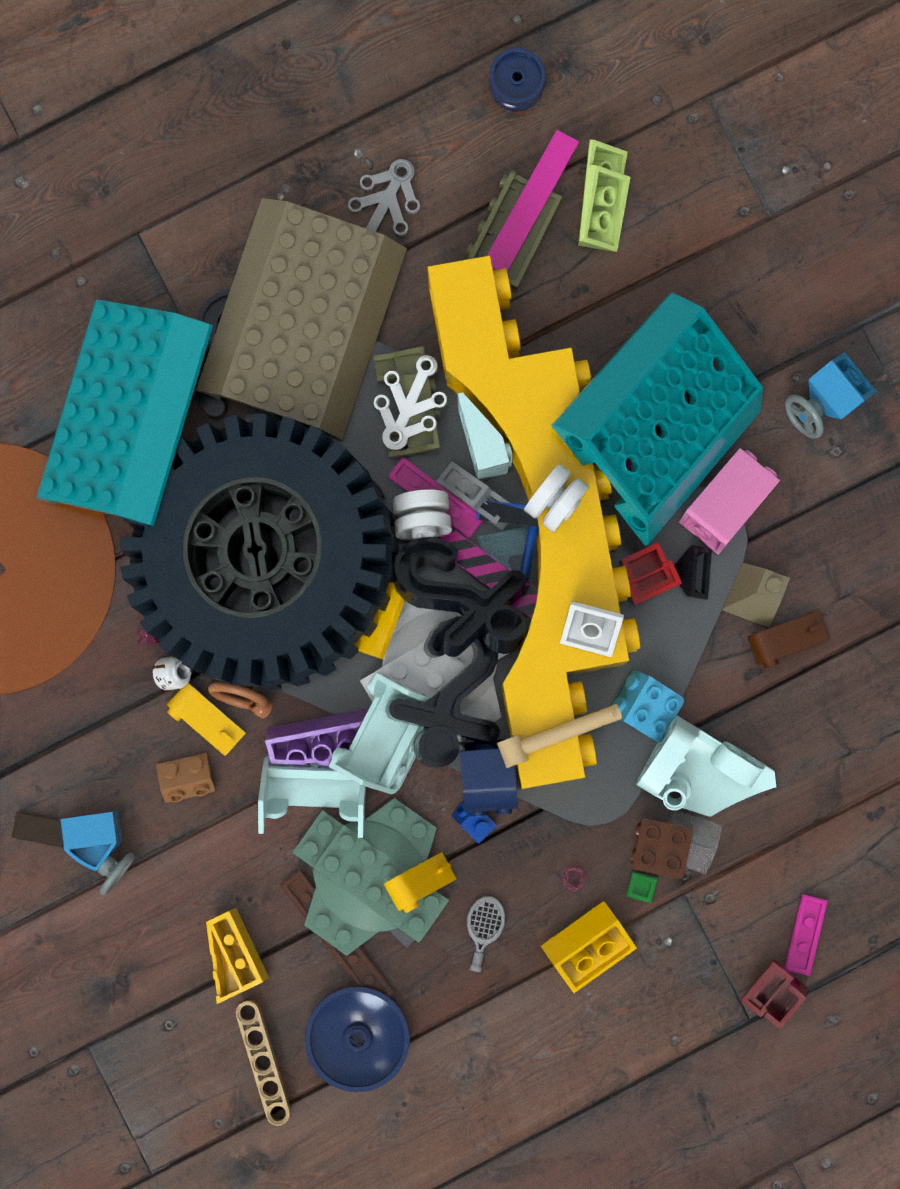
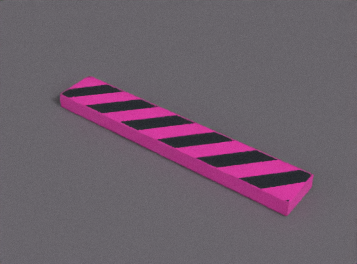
M453 528L452 532L448 535L438 538L454 545L458 550L456 564L490 589L510 572L508 568ZM526 582L523 595L513 604V606L520 609L531 619L537 602L538 590Z

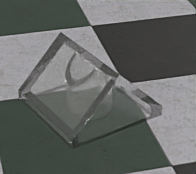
M673 810L669 823L690 827L693 830L686 868L706 875L716 854L723 826L679 810Z

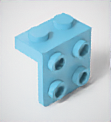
M633 669L612 705H618L622 715L620 721L629 724L654 741L661 742L671 721L681 709L684 698L649 675Z

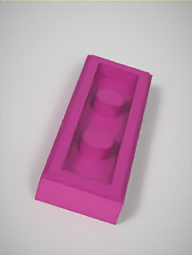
M801 894L784 966L788 971L810 976L828 900Z

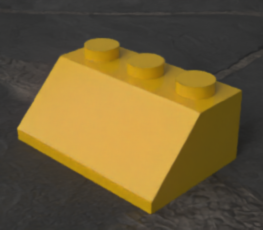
M388 582L386 594L390 597L386 611L379 609L373 619L377 624L376 629L370 637L362 635L355 643L359 652L380 659H384L405 602L397 593L394 583Z
M604 901L541 945V948L573 993L637 949Z

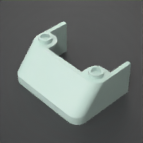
M268 755L263 760L259 790L258 834H264L266 818L277 819L287 813L288 806L339 808L341 818L349 822L358 821V838H363L366 786L356 783L329 766H322L319 763H305V765L271 764Z

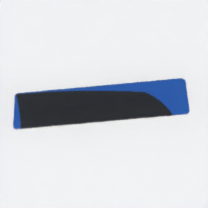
M485 501L487 505L483 502L480 506L493 517L498 515L500 517L498 522L539 527L538 518H533L524 511L526 505ZM477 512V520L490 521Z

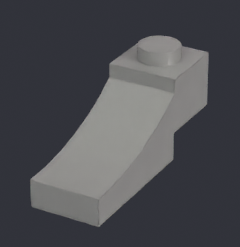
M451 461L436 482L474 511L489 519L490 521L488 522L503 531L508 523L498 522L500 519L498 515L493 517L480 506L483 502L487 505L486 501L510 502Z

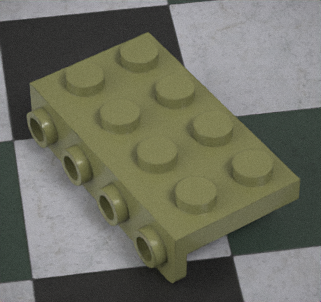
M512 170L509 175L504 174L498 187L502 191L498 198H492L487 209L491 213L487 221L482 219L476 231L479 237L476 243H470L465 253L468 259L487 256L529 181L517 175L516 171ZM554 192L551 193L507 272L510 286L518 289L562 200V196Z

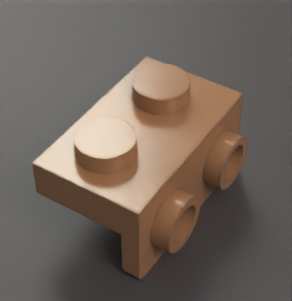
M207 753L156 764L160 791L165 803L180 802L186 798L205 796L215 791Z

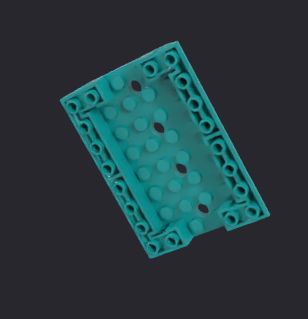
M669 293L551 426L582 466L596 463L621 495V498L614 507L643 544L648 545L761 412L763 387L706 310L681 296ZM714 359L718 362V371L713 366ZM685 391L688 392L690 395L689 404L686 402L684 397ZM656 425L661 428V437L655 432ZM627 458L632 463L631 472L626 467Z

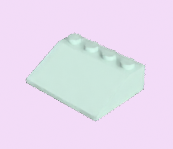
M463 392L459 393L458 411L477 479L483 481L508 474V467L511 466L513 457L509 442L504 443L502 435Z

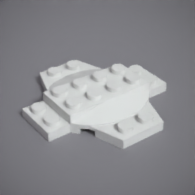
M405 601L384 656L382 668L360 680L372 702L375 696L367 690V686L376 673L382 674L431 698L438 690L471 664L474 655L471 645L457 657H449L444 654L440 657L431 658L424 651V643L433 628L440 622L457 616L462 617V615L457 612L417 608ZM498 653V660L507 654ZM497 664L492 675L461 701L460 712L462 714L492 722L501 718L493 680ZM457 736L459 742H461V741H463V740L466 739V738Z

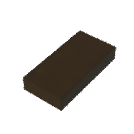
M20 812L16 813L11 838L63 848L64 843L60 820Z

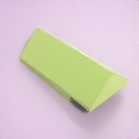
M590 140L588 147L578 246L617 252L631 178L624 175L628 152L596 140Z

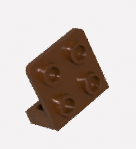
M642 818V822L638 823L636 829V838H638L637 848L633 849L631 855L633 869L678 879L683 878L686 872L693 830L686 826Z

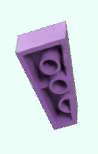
M368 709L267 728L265 742L271 764L305 765V763H319L322 766H329L332 761V754L338 747L342 749L350 748Z

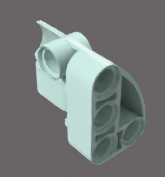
M676 715L668 726L663 740L655 746L636 781V785L663 800L664 805L670 810L684 808L711 817L750 796L775 788L776 778L775 770L729 742L721 743ZM676 791L681 794V797L671 798L669 793Z

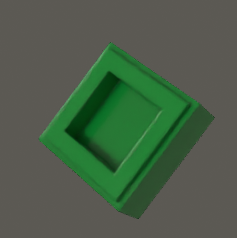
M632 871L626 897L651 903L658 878Z

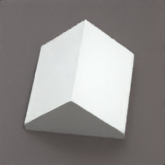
M571 601L560 644L612 657L624 615Z

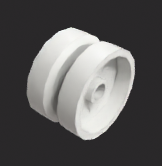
M558 464L524 508L525 512L533 518H537L548 507L550 511L543 519V525L553 533L564 520H568L581 503L580 499L589 488L579 478L573 480L567 489L563 488L570 478V471L561 464Z
M417 490L402 493L392 499L393 514L399 517L394 522L396 538L413 541L414 539L425 537L439 538L452 532L450 515L445 513L449 510L448 493L440 490Z

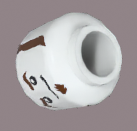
M172 656L163 657L154 665L153 679L156 685L163 690L181 689L190 681L191 669L181 664L180 660Z

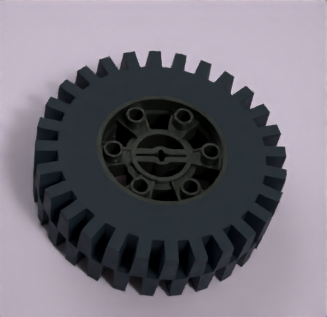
M254 414L253 422H247L238 415L225 417V428L218 429L207 423L196 428L200 439L192 443L183 437L179 439L176 449L177 455L173 459L154 526L124 518V521L133 528L132 537L120 538V550L130 558V565L121 566L122 579L134 588V593L127 595L131 607L144 616L145 619L140 624L145 631L160 641L158 646L162 650L180 660L181 664L214 680L253 689V686H257L266 690H281V684L285 683L301 686L310 683L309 676L314 673L326 676L337 670L333 662L341 656L348 659L355 656L359 652L355 643L362 635L370 637L376 629L377 624L373 619L379 609L386 611L390 601V597L386 594L388 582L394 583L392 555L399 553V542L391 533V526H395L392 512L383 502V499L386 497L381 488L370 477V473L339 442H334L323 431L312 425L309 429L305 428L296 419L283 416L281 422H277L267 414ZM266 495L284 496L290 499L278 517L264 512ZM251 498V500H250L249 503H247V504H242V503H241V502L246 501V500H248V499ZM236 506L240 516L233 519L226 528L219 525L218 522ZM294 509H300L299 518L295 521H290V513ZM314 527L317 539V552H297L293 536ZM270 530L276 531L282 542V554L277 565H275L277 552L272 547ZM244 541L243 552L249 562L251 577L243 573L239 563V553ZM207 549L218 550L220 567L207 573L206 551ZM302 560H308L309 567L305 572L298 571V564ZM293 575L303 582L304 585L291 599L283 603L276 587L283 584ZM215 577H219L220 585L213 590L210 581ZM237 585L251 589L249 613L234 610L225 605ZM263 594H267L269 597L268 603L263 607H259L258 598Z

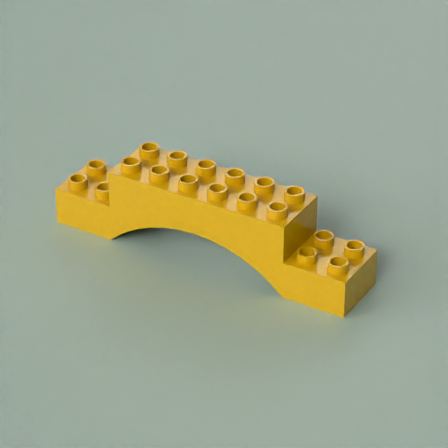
M490 256L428 267L429 291L446 385L457 394L463 392L502 435L504 443L509 442L513 455L512 462L518 471L528 501L531 500L558 464H561L570 471V478L563 488L567 489L572 481L578 478L589 486L586 493L580 499L581 503L567 521H563L554 533L543 525V519L550 511L548 507L537 517L539 526L536 541L538 550L537 602L519 656L501 687L510 738L520 735L522 740L575 720L574 716L585 714L587 706L582 681L568 683L567 676L623 666L629 661L628 653L637 652V649H640V641L635 618H630L622 621L612 657L560 644L571 601L621 614L618 602L627 601V597H631L626 567L612 568L609 551L618 550V546L621 545L616 514L602 516L600 500L609 499L608 494H611V483L596 464L592 463L582 466L551 426L591 381V374L587 359L574 362L572 348L519 356L521 346L516 320L502 321L500 310L510 308L511 291L506 268L493 270ZM591 733L578 735L527 755L529 760L515 766L520 789L585 778L584 767L597 765Z

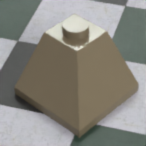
M742 563L722 611L769 628L782 601L790 578L765 568Z

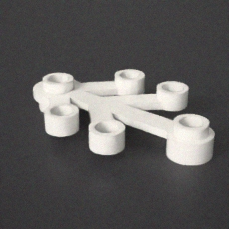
M424 355L418 359L416 363L418 373L407 398L400 384L401 377L397 372L389 371L384 376V381L390 386L400 412L395 422L389 409L390 399L385 395L375 397L374 406L380 410L386 426L382 439L389 449H402L407 444L408 437L424 431H433L437 427V420L432 416H425L420 423L406 427L410 417L435 407L442 408L448 402L446 394L436 392L431 398L416 403L427 377L437 372L438 363L432 356ZM424 361L431 363L429 370H423L422 363ZM391 374L397 376V381L394 384H390L388 381V377ZM438 395L444 397V402L440 405L435 403V398ZM380 398H385L387 402L383 408L378 406ZM427 419L433 420L432 428L428 429L425 427L424 423ZM393 432H397L400 436L396 442L391 440Z

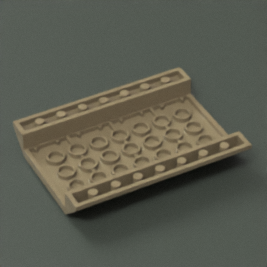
M262 198L196 391L218 399L224 397L280 417L285 416L296 419L303 425L309 427L312 425L323 431L327 436L342 441L407 248L386 235L297 204Z

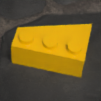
M237 908L206 922L210 955H212L214 968L213 978L216 984L217 1004L269 979L268 973Z

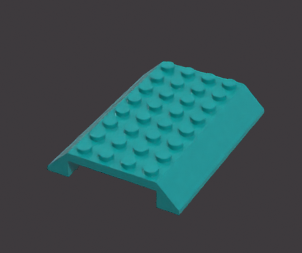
M96 299L91 310L35 499L57 504V502L154 526L213 325L173 312Z

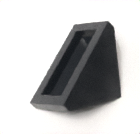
M691 545L674 565L682 582L680 587L687 597L708 600L712 553L710 548Z

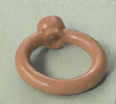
M222 681L212 682L208 686V692L217 700L235 707L251 710L254 715L260 718H266L272 710V701L251 688L232 685ZM229 693L236 694V695H239V696H242V697H245V698L237 697V696L231 695V694H229Z

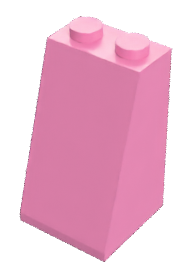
M739 448L687 509L679 523L719 555L780 480L776 478L777 474L775 471L767 466L763 467L760 465L753 453Z

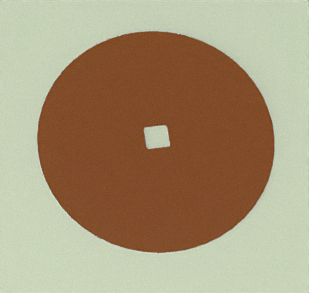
M0 443V563L6 570L0 575V695L26 690L44 683L70 666L86 650L95 638L107 615L113 596L116 566L111 532L103 512L59 502L54 504L35 499L48 456L31 449Z

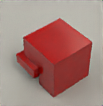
M659 542L619 561L620 567H626L631 599L634 606L682 584L672 560L667 561Z

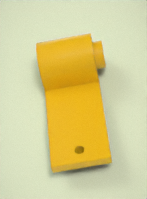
M189 682L167 703V706L170 708L167 711L169 715L178 722L182 718L224 756L246 734Z
M441 852L384 883V886L398 912L404 910L405 913H408L419 907L417 901L455 881L457 878L451 869V865Z

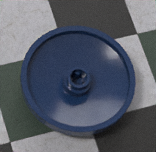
M364 986L342 988L325 997L312 1012L305 1033L306 1052L314 1070L328 1084L349 1092L371 1091L388 1083L402 1068L410 1043L407 1020L396 1002L385 993Z

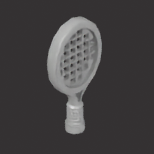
M483 896L477 899L470 907L467 915V930L476 945L469 970L480 973L482 971L481 966L485 947L496 941L505 926L503 905L492 896Z

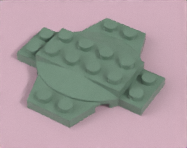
M395 798L364 820L363 838H358V822L343 825L322 810L292 852L313 867L316 884L304 926L346 956L378 932L397 928L420 943L449 900L435 891L417 901L419 907L408 913H405L404 910L398 912L384 883L428 859L437 828Z

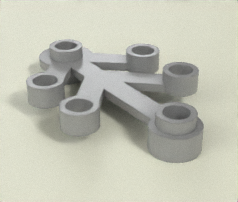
M398 159L390 165L388 171L361 177L360 187L367 192L372 191L377 184L391 181L384 191L361 198L353 197L349 200L348 208L354 214L360 213L365 207L378 204L367 227L363 228L376 232L389 208L394 222V234L398 237H403L408 233V224L403 220L396 193L401 185L406 198V212L411 215L419 212L420 202L415 198L410 183L414 177L412 163L405 159ZM403 168L407 173L405 176H399L397 171ZM366 179H370L372 181V185L370 187H365L363 185V181ZM354 201H357L361 204V206L358 209H353L351 207V204ZM414 202L417 204V208L410 210L408 204ZM400 224L406 227L402 233L396 230V227Z

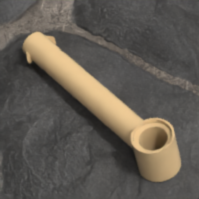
M614 704L598 712H593L522 740L520 735L498 742L497 745L506 768L529 760L527 755L618 721L622 719V715L618 705Z

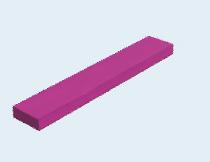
M556 130L487 254L491 258L493 270L506 268L507 272L509 271L579 145V141Z

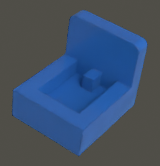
M464 802L459 804L451 815L478 844L497 826L487 815L473 817L470 816V812L465 813Z

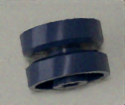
M510 48L500 53L493 61L489 71V88L494 101L504 109L524 111L533 107L540 100L545 86V68L540 58L532 51L524 48ZM513 78H518L519 81H514Z

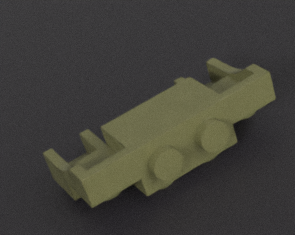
M424 346L373 356L377 383H384L385 374L389 371H395L401 377L400 384L407 398L418 373L416 363L421 356L425 355ZM426 361L422 363L423 370H428ZM391 374L388 377L389 382L397 380L395 374ZM427 377L416 403L429 399L433 393H436L434 378ZM435 407L410 417L406 427L420 423L425 416L439 419V408ZM427 419L424 423L428 429L432 428L434 424L432 419ZM437 427L433 431H424L408 437V442L402 449L392 450L388 448L389 459L440 450ZM393 432L391 434V440L393 442L399 440V434L397 432Z

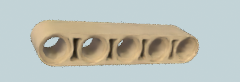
M251 999L245 1000L237 1007L236 1018L266 1117L272 1125L281 1126L288 1121L291 1107L261 1008L256 1001ZM245 1005L252 1006L255 1009V1017L252 1019L243 1017L242 1007ZM257 1030L262 1033L263 1040L261 1043L254 1044L250 1041L249 1034L251 1031ZM264 1055L270 1059L271 1064L269 1068L261 1069L258 1067L256 1060L259 1056ZM274 1081L277 1083V1093H267L264 1089L265 1082ZM275 1106L283 1107L286 1111V1116L282 1119H276L272 1115V1108Z

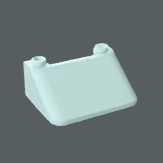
M376 673L367 686V690L375 698L350 748L342 749L338 747L332 754V761L329 767L362 786L394 794L402 786L416 758L414 753L415 738L425 728L390 719L386 715L385 707L389 701L394 699H405L424 704L430 697L382 674Z

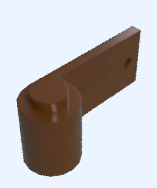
M820 611L747 637L757 665L763 664L764 669L779 664L778 658L830 640Z

